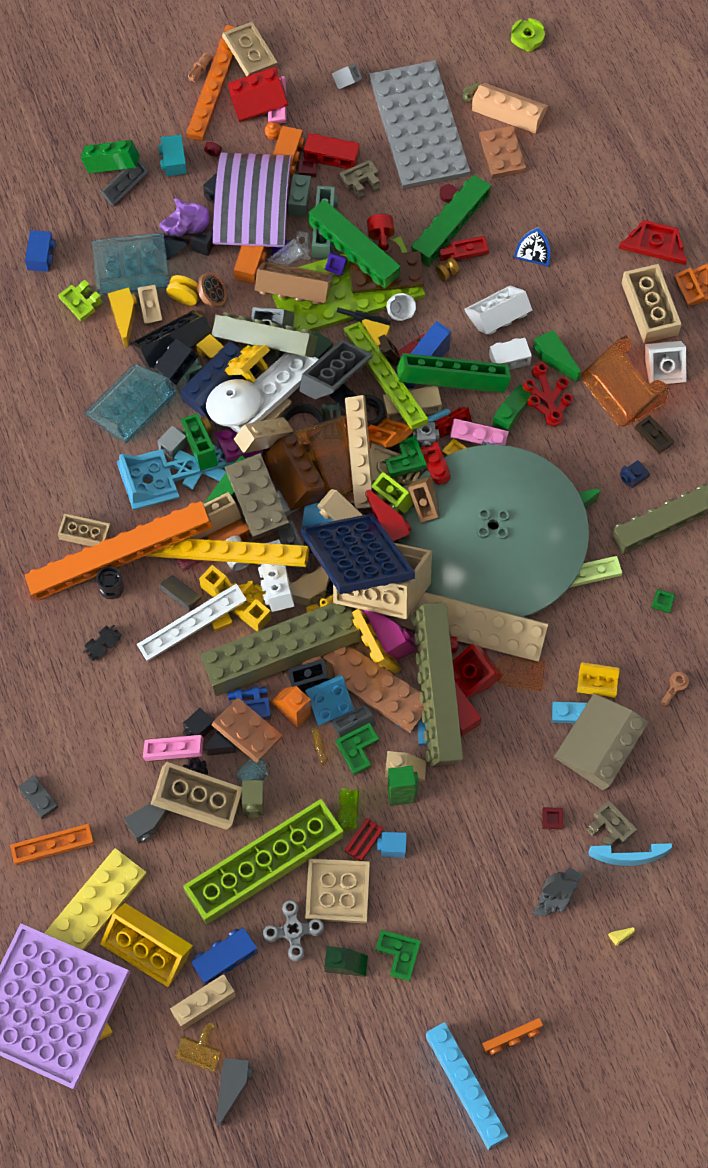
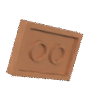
M513 126L479 132V138L492 178L526 172L525 162Z
M239 698L212 723L215 729L256 763L283 736Z

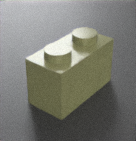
M242 780L243 814L248 818L264 816L263 780Z

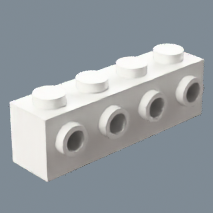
M276 540V541L268 542L267 544H281V543H280V540ZM261 564L258 570L260 577L264 578V580H261L263 592L266 591V594H263L265 604L270 605L272 612L294 607L287 567L285 565Z

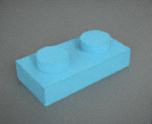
M552 702V723H575L587 703Z

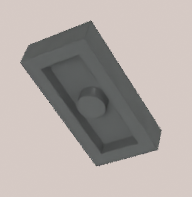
M35 775L18 786L21 793L41 819L58 808Z

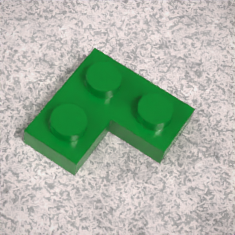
M416 436L406 438L398 443L402 455L385 459L390 478L427 469V464Z
M370 723L335 740V744L353 776L371 767L363 750L379 742V738Z
M381 929L375 951L395 956L390 972L391 977L410 982L421 940Z

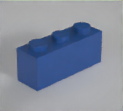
M244 928L241 930L235 929L229 933L227 939L224 941L219 940L211 945V949L206 953L200 952L194 956V960L191 963L206 986L257 954L258 950Z

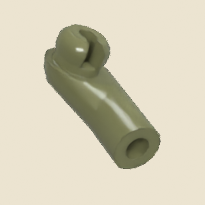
M479 82L464 88L462 94L463 101L467 103L472 101L473 94L480 85Z

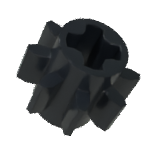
M199 757L188 758L187 765H183L184 768L208 774L206 761L203 760L201 762Z

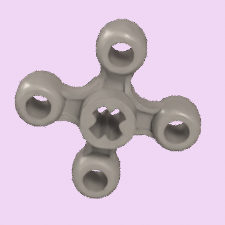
M288 900L282 907L283 914L287 918L285 925L282 927H275L273 925L265 927L263 938L269 943L276 942L280 938L287 939L290 942L289 958L294 962H299L305 955L304 948L300 944L301 938L304 935L320 936L324 931V925L319 919H313L306 924L297 920L298 904L293 900ZM293 907L294 910L288 911L287 908ZM316 925L319 926V929L314 930L312 927ZM290 928L292 930L297 928V933L293 932L290 934ZM269 932L275 933L273 936L267 935ZM294 951H299L300 954H299V955H294L293 952H294Z

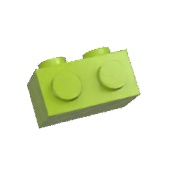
M384 472L380 474L371 486L378 492L376 495L384 502L386 500L391 502L389 506L396 512L401 510L406 514L414 504L410 492Z

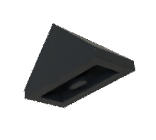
M155 233L151 239L166 260L190 243V239Z

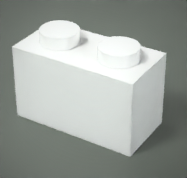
M515 338L509 342L495 343L493 346H490L489 351L492 363L508 364L509 370L531 364L532 355L525 338Z

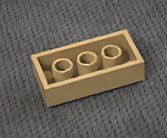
M64 514L58 537L59 540L95 546L100 544L102 540L108 539L111 526L110 523Z

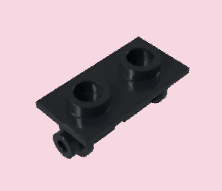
M106 625L98 632L100 636L96 640L92 638L84 645L86 649L83 653L88 651L90 653L88 655L90 660H98L107 651L102 646L104 643L110 648L120 640V632L112 630L115 625L110 627Z

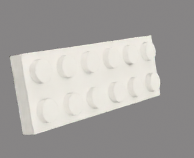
M285 353L253 383L260 392L261 406L257 414L244 424L260 422L300 387L302 374L319 359L315 356L310 358L291 353ZM244 424L229 427L238 433Z

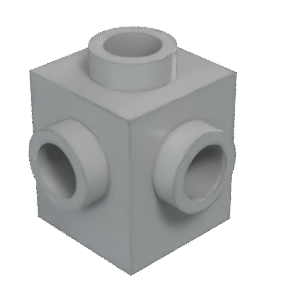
M428 422V424L413 430L414 432L412 433V437L416 436L420 448L423 446L429 447L436 440H439V429H435V422Z

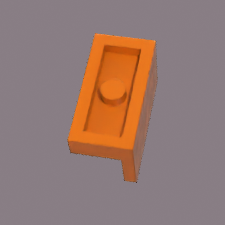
M239 519L207 535L208 540L224 541L229 537L238 535L242 541L250 538V530Z

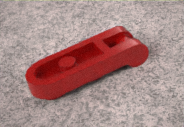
M438 442L432 443L429 447H421L420 449L432 481L439 485L447 483L451 475Z

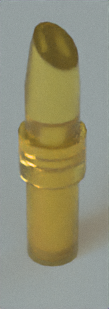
M315 728L311 730L314 747L321 765L324 766L327 762L325 746L319 729Z

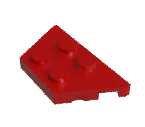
M643 220L619 245V249L683 265H686L687 257L683 251L684 246L680 240V232L676 227Z

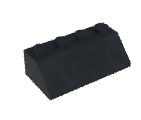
M192 310L131 342V345L143 364L153 369L157 360L164 355L168 346L175 339H178L192 349L193 345L202 341L209 334H212V331L205 316Z

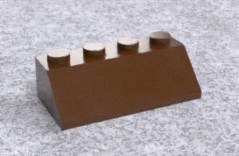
M295 433L278 439L262 458L290 511L321 501L325 497V483L298 435Z

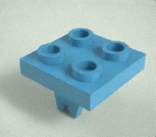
M342 675L305 690L306 695L311 699V709L318 726L354 710Z

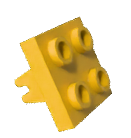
M266 344L246 346L241 350L242 354L239 357L229 361V366L225 369L228 375L242 374L247 381L254 383L256 379L250 369L256 364L261 371H266L268 366L262 357L270 349Z

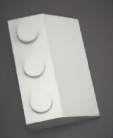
M508 286L464 310L478 331L489 335L495 333L496 329L510 325L513 320L527 316V313L532 311L526 291Z

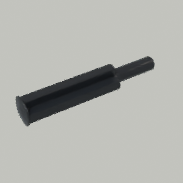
M337 308V313L351 316L353 320L358 322L367 319L391 325V320L359 310L353 312Z

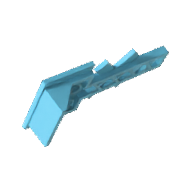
M213 445L218 465L200 471L194 456L182 450H178L176 453L175 461L168 463L163 449L137 456L120 454L117 465L134 511L178 499L179 494L174 483L175 481L185 479L182 485L192 490L202 474L220 482L226 473L222 469L234 464L236 461L227 463L226 460L221 458L223 456L221 449H217V446ZM174 468L178 470V473L172 475L170 469ZM148 478L153 480L152 483L149 484L144 483L143 481Z

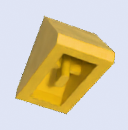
M367 319L362 320L363 327L379 348L378 345L381 343L378 337L385 334L389 338L390 326Z

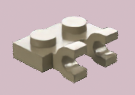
M367 160L339 173L343 184L348 190L353 188L358 200L365 197L362 192L364 191L362 183L366 181L369 182L373 192L380 190L378 185L380 181L377 178L379 176L378 170L371 160Z
M610 801L606 802L594 813L593 816L596 820L587 829L592 836L602 826L611 833L603 840L601 846H612L617 840L623 844L637 831Z

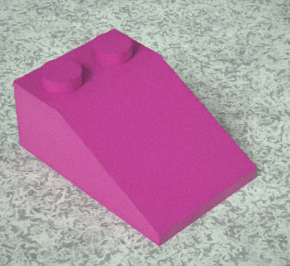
M364 610L388 655L398 661L417 650L412 632L409 633L406 628L403 629L383 614Z

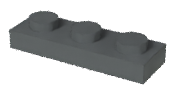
M139 159L136 168L123 169L100 193L111 206H114L149 171Z

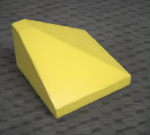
M633 927L611 932L608 935L614 944L618 946L633 936L635 929Z

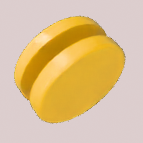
M175 275L171 278L170 284L166 289L171 299L188 306L196 305L199 300L198 283L181 275Z

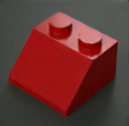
M474 643L452 660L454 680L467 698L490 688L503 676L481 646Z

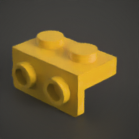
M582 662L578 674L577 692L592 695L595 693L599 696L616 698L620 669Z

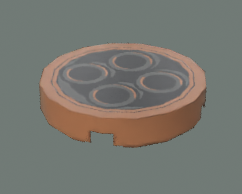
M206 272L198 278L199 284L197 285L200 298L206 305L209 304L211 308L222 306L227 298V291L223 281L215 273Z

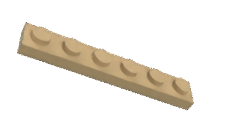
M361 395L345 398L354 505L357 510L371 508L365 492L366 490H371L374 493L371 487L373 479L365 396Z

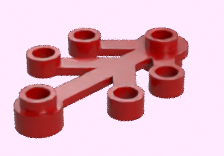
M540 362L533 367L532 375L540 380L543 392L535 387V382L532 379H527L523 384V388L525 391L534 394L529 397L528 405L543 413L546 423L549 426L555 427L563 422L562 412L572 403L573 396L565 393L561 398L559 406L555 407L554 401L561 391L566 389L569 382L564 377L559 378L556 387L551 393L546 376L548 372L547 365ZM540 399L547 404V407L539 403Z

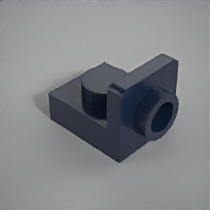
M639 460L628 467L623 466L620 472L621 480L631 488L650 475Z

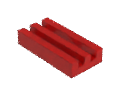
M366 818L344 849V852L358 861H363L384 828ZM369 825L370 827L363 836V838L360 840L356 848L353 851H351L352 847L354 846L358 838L361 836L365 828ZM374 829L377 830L372 839L369 841V843L359 856L357 854L358 851L361 849V847L363 846L367 838L370 836L372 831Z

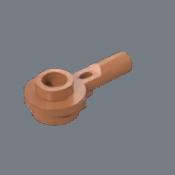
M675 672L671 675L669 679L670 688L660 702L663 706H668L676 692L687 688L689 678L685 673Z

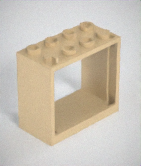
M395 543L415 571V579L392 583L386 586L372 587L367 590L353 591L348 594H340L333 584V603L407 619L431 584L432 551Z

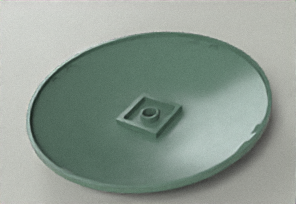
M474 446L444 457L451 478L447 483L441 485L435 484L432 481L437 494L439 517L420 522L414 504L406 514L402 511L400 513L404 521H408L411 531H409V537L399 541V544L432 551L431 584L425 592L525 618L542 611L557 601L570 588L580 573L585 561L589 541L587 513L584 503L573 483L559 468L545 458L513 446ZM428 469L419 477V479L430 476ZM491 522H495L499 527L491 530L488 525Z

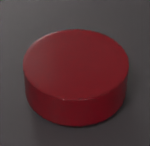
M206 142L204 151L210 156L218 157L222 152V147L214 142Z
M450 184L442 186L439 194L440 199L450 203L457 189Z

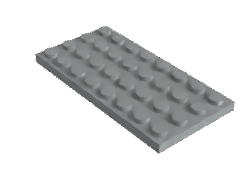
M436 61L369 73V79L402 189L470 176L468 162Z

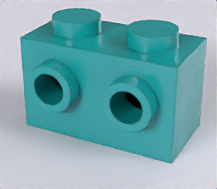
M182 136L160 137L161 144L158 145L159 155H163V159H160L161 170L165 169L166 176L187 174Z

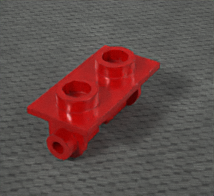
M459 407L449 413V418L445 415L435 420V429H439L440 438L451 433L454 419L472 422L469 407Z

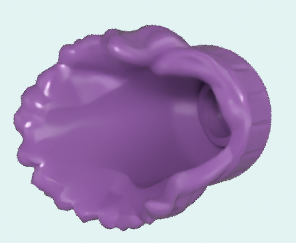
M175 198L176 211L170 214L169 218L162 220L159 226L170 236H183L185 233L200 234L208 227L210 216L207 208L203 205L186 203Z

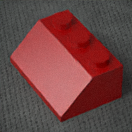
M277 67L227 83L239 122L289 106L283 81Z

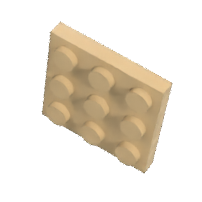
M309 859L305 920L319 919L327 922L367 923L370 862Z

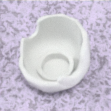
M395 294L387 302V313L394 320L404 321L413 317L416 311V302L408 294Z

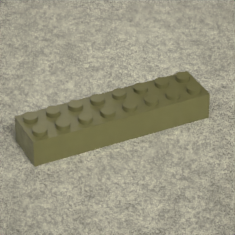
M331 603L201 653L200 656L215 695L219 696L302 664L312 658L361 641L360 630L353 623L355 618L350 607Z
M446 603L422 604L412 614V625L415 626L414 644L417 645L418 651L416 653L417 665L419 664L420 670L418 672V683L421 684L422 689L420 692V702L423 703L424 711H422V721L426 727L424 741L427 742L428 746L426 760L429 762L430 767L453 766L463 760L447 606Z

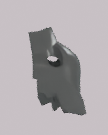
M569 867L565 872H557L550 875L544 882L538 905L532 914L548 916L551 912L554 913L555 910L557 912L565 911L567 905L571 902L574 890L577 889V884L582 874Z

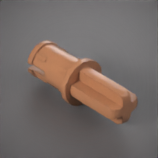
M204 52L198 62L193 64L194 67L188 74L189 81L196 82L200 75L205 73L207 65L212 61V56L209 53Z

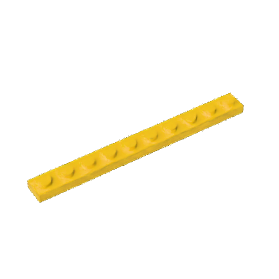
M185 539L146 555V557L306 567L310 549L308 546Z

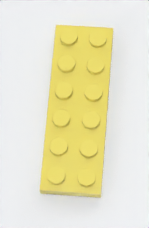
M115 848L44 934L84 951L110 920L113 913L146 876V871Z

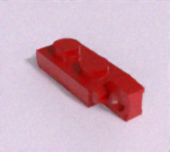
M483 235L451 242L446 248L439 249L438 255L440 261H446L450 257L458 261L489 254L490 250Z

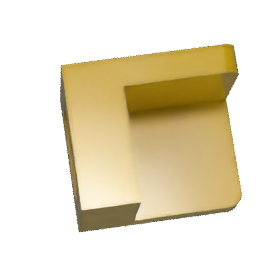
M209 334L197 344V352L202 358L207 356L212 359L224 346Z

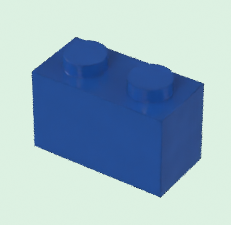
M30 230L25 257L27 270L49 272L50 265H53L52 250H55L56 240L53 239L51 232Z

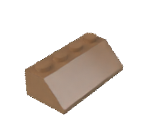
M263 262L257 269L254 290L259 291L263 295L272 293L277 294V297L280 298L294 297L297 301L310 300L314 304L321 305L328 300L334 274Z

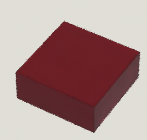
M300 158L299 175L316 178L317 159Z
M543 807L542 829L562 830L563 808Z

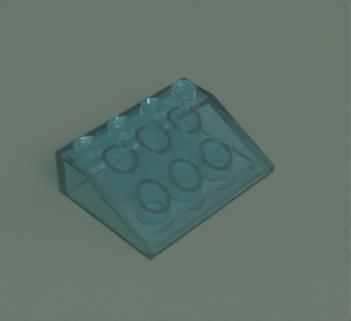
M164 233L92 240L97 292L100 296L128 287L130 292H138L137 288L155 285L156 289L168 287L169 275Z
M133 364L84 413L113 437L128 443L177 393L168 378Z

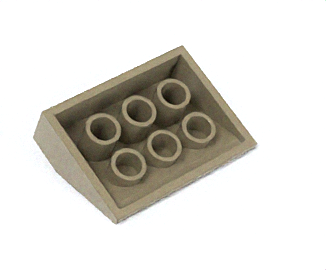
M594 693L554 758L604 791L611 785L649 721L634 711Z

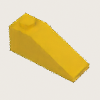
M129 287L108 293L110 305L125 347L129 345L136 312L134 304H137L135 294L130 293Z

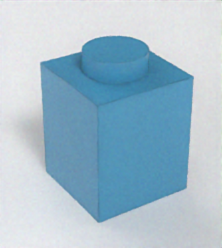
M382 832V838H378L377 850H381V857L405 858L406 833Z

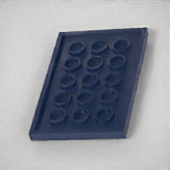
M373 513L301 527L302 537L340 594H348L353 591L367 590L372 587L386 586L392 583L415 579V571Z

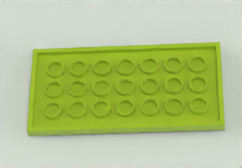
M401 236L390 239L400 246L402 253L407 252ZM328 258L297 267L334 274L325 270ZM348 259L344 274L342 276L334 274L326 303L318 305L310 300L297 301L294 297L288 296L287 298L277 297V294H272L277 309H285L295 313L293 327L296 328V331L301 332V329H306L314 332L353 320L351 316L337 313L338 307L353 312L359 310L374 314L387 310V302L395 294H408L416 301L425 298V292L422 287L353 294Z

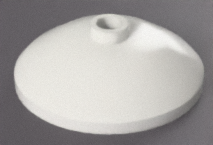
M243 379L228 380L215 387L208 396L206 403L207 412L210 418L219 425L228 427L238 426L246 423L257 414L261 406V395L258 388L250 381Z

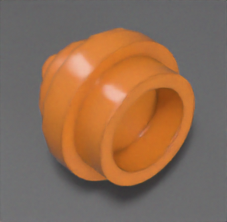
M277 122L268 123L265 127V135L271 140L278 139L281 131L280 124Z

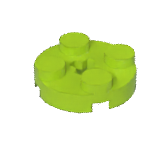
M528 18L525 21H522L523 19L518 20L512 26L511 41L517 47L532 52L544 42V27L542 23L532 18ZM530 32L531 36H526L524 33L528 34Z

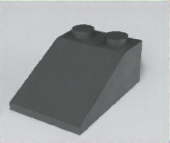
M252 307L251 322H254V319L265 321V325H269L272 322L280 324V328L285 329L286 325L293 327L295 313L285 309ZM270 349L262 358L266 364H274L283 356L284 352Z

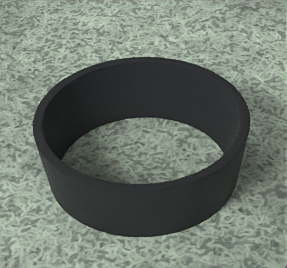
M296 404L290 407L283 417L288 422L292 416L299 413L313 415L318 420L320 429L311 437L299 438L302 444L311 443L321 433L323 416L313 405Z

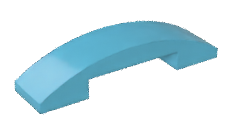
M672 843L651 844L649 852L612 853L611 845L591 846L589 856L612 865L636 866L664 857L671 851Z

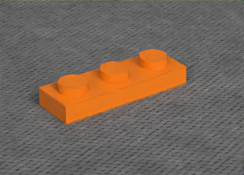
M540 1018L482 1043L481 1048L484 1055L488 1053L490 1055L497 1054L502 1051L501 1047L508 1044L510 1047L515 1046L521 1042V1038L526 1036L529 1038L540 1034L539 1030L542 1029L543 1024Z

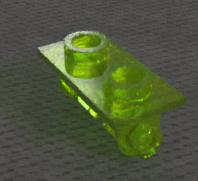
M341 788L339 792V805L343 809L338 810L337 822L343 831L357 828L359 789L349 791V788Z

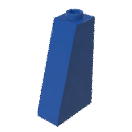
M436 321L410 354L443 357L450 349L451 330ZM403 382L407 389L414 388L416 385Z

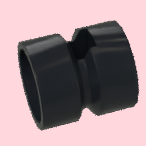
M112 566L100 569L96 580L101 595L111 600L121 596L124 585L119 570Z

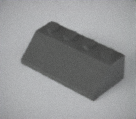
M342 339L302 374L300 392L313 399L335 392L373 357V354Z

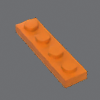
M88 823L10 844L13 862L16 866L94 845Z

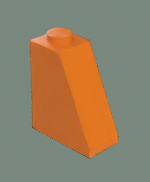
M297 686L283 688L270 701V704L297 728L311 716V699Z

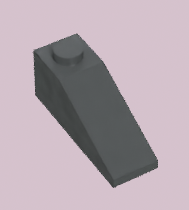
M149 803L124 818L137 843H145L153 838V835L156 834L170 811Z
M223 1058L216 1119L217 1126L223 1125L246 1089L248 1080H252L253 1067H250L249 1060Z

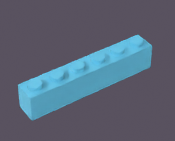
M444 1022L427 1031L426 1039L487 1149L489 1150L507 1140L508 1134L446 1023Z

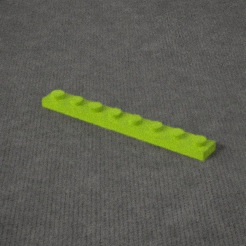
M360 321L345 327L344 334L351 344L373 354V357L366 365L411 430L428 424V417L404 383L399 382L398 375Z

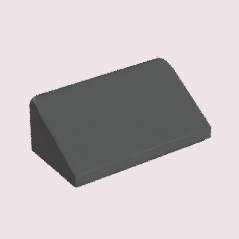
M171 575L159 584L160 590L188 611L202 598L174 575Z
M365 704L331 721L339 738L368 723L372 727L376 725L372 712Z

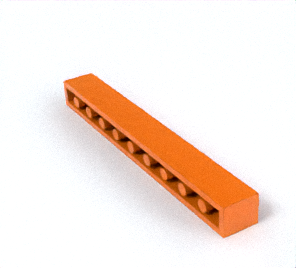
M282 126L273 155H291V178L295 174V163L299 162L300 148L304 147L305 138L303 137V130ZM289 179L288 191H289L290 186H291V180H290V179ZM242 245L234 267V279L255 284L257 269L263 262H266V250L270 247Z
M202 501L193 502L188 507L174 510L167 516L157 517L152 522L138 525L131 531L121 532L112 539L102 540L100 544L85 547L76 554H69L64 559L52 561L40 569H33L24 576L30 594L38 601L96 577L99 570L103 567L112 566L118 568L213 528V525Z

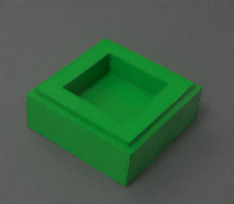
M657 589L651 608L670 614L676 594Z

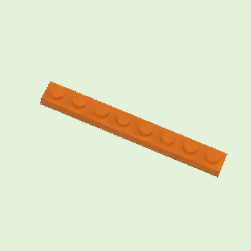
M226 25L224 32L236 27ZM221 37L188 126L187 138L204 140L234 55L223 37Z

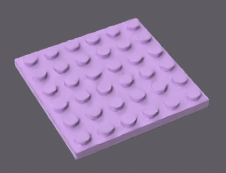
M20 923L0 964V1056L76 1090L130 971Z

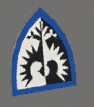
M540 227L530 230L521 238L515 250L514 258L549 266L551 256L550 244Z

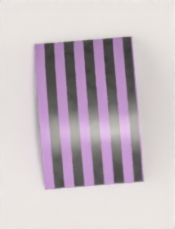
M220 154L215 190L213 244L285 247L291 155Z

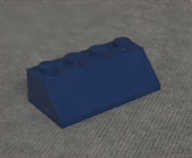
M229 341L181 389L182 401L201 416H206L209 422L212 419L207 412L206 403L212 390L228 380H246L242 374L228 375L225 371L229 366V361L242 354L241 349ZM255 366L250 369L253 376L258 373Z

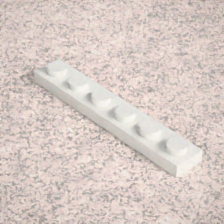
M235 584L141 641L137 646L148 662L242 605L247 600L238 585Z

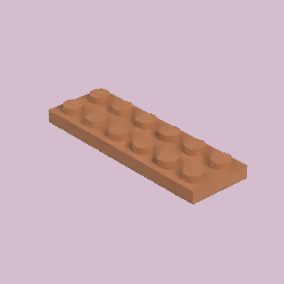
M349 645L325 654L322 659H326L333 664L335 677L342 675L348 693L392 722L400 725L409 733L413 732L422 719V711H424L418 690Z

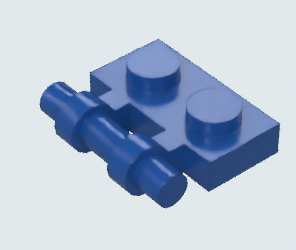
M253 686V689L241 690L240 688L235 689L233 692H227L228 700L237 698L242 700V698L254 696V700L243 702L263 719H271L268 698L260 699V695L267 694L266 687L258 688V686Z

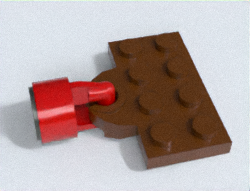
M377 213L367 219L368 236L375 240L373 243L401 266L400 276L384 289L381 285H377L369 274L363 273L355 262L353 263L349 260L352 293L424 287L420 251L402 253L400 246L395 241L388 239L395 234L394 221L391 215Z

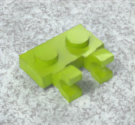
M83 280L76 288L70 285L58 295L59 299L81 322L95 312L94 307L103 303L100 299L101 296L96 291L87 300L84 298L83 295H87L92 291L86 280Z

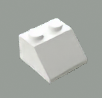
M682 341L645 344V362L650 385L686 382V346Z

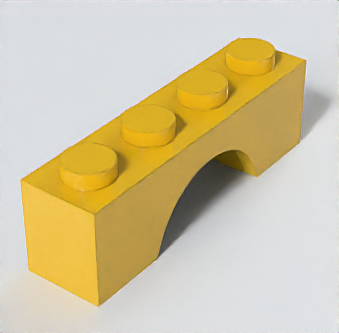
M213 565L199 578L201 588L212 597L233 586L227 576ZM244 596L247 601L231 612L255 631H261L271 620V611L258 600H252Z

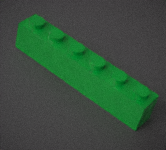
M473 175L470 180L467 179L462 189L454 194L452 201L445 204L440 215H436L432 220V224L423 230L421 237L418 240H414L411 249L412 252L420 251L422 264L430 267L439 256V249L446 248L486 201L491 192V185L476 175Z
M326 200L321 201L309 212V224L311 227L318 229L326 240H330L337 250L343 251L351 262H355L363 273L369 274L377 285H381L385 289L400 276L401 266Z
M403 353L397 366L398 380L405 383L504 393L511 379L508 364Z

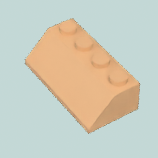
M487 83L479 85L472 101V111L535 134L548 109L546 104Z

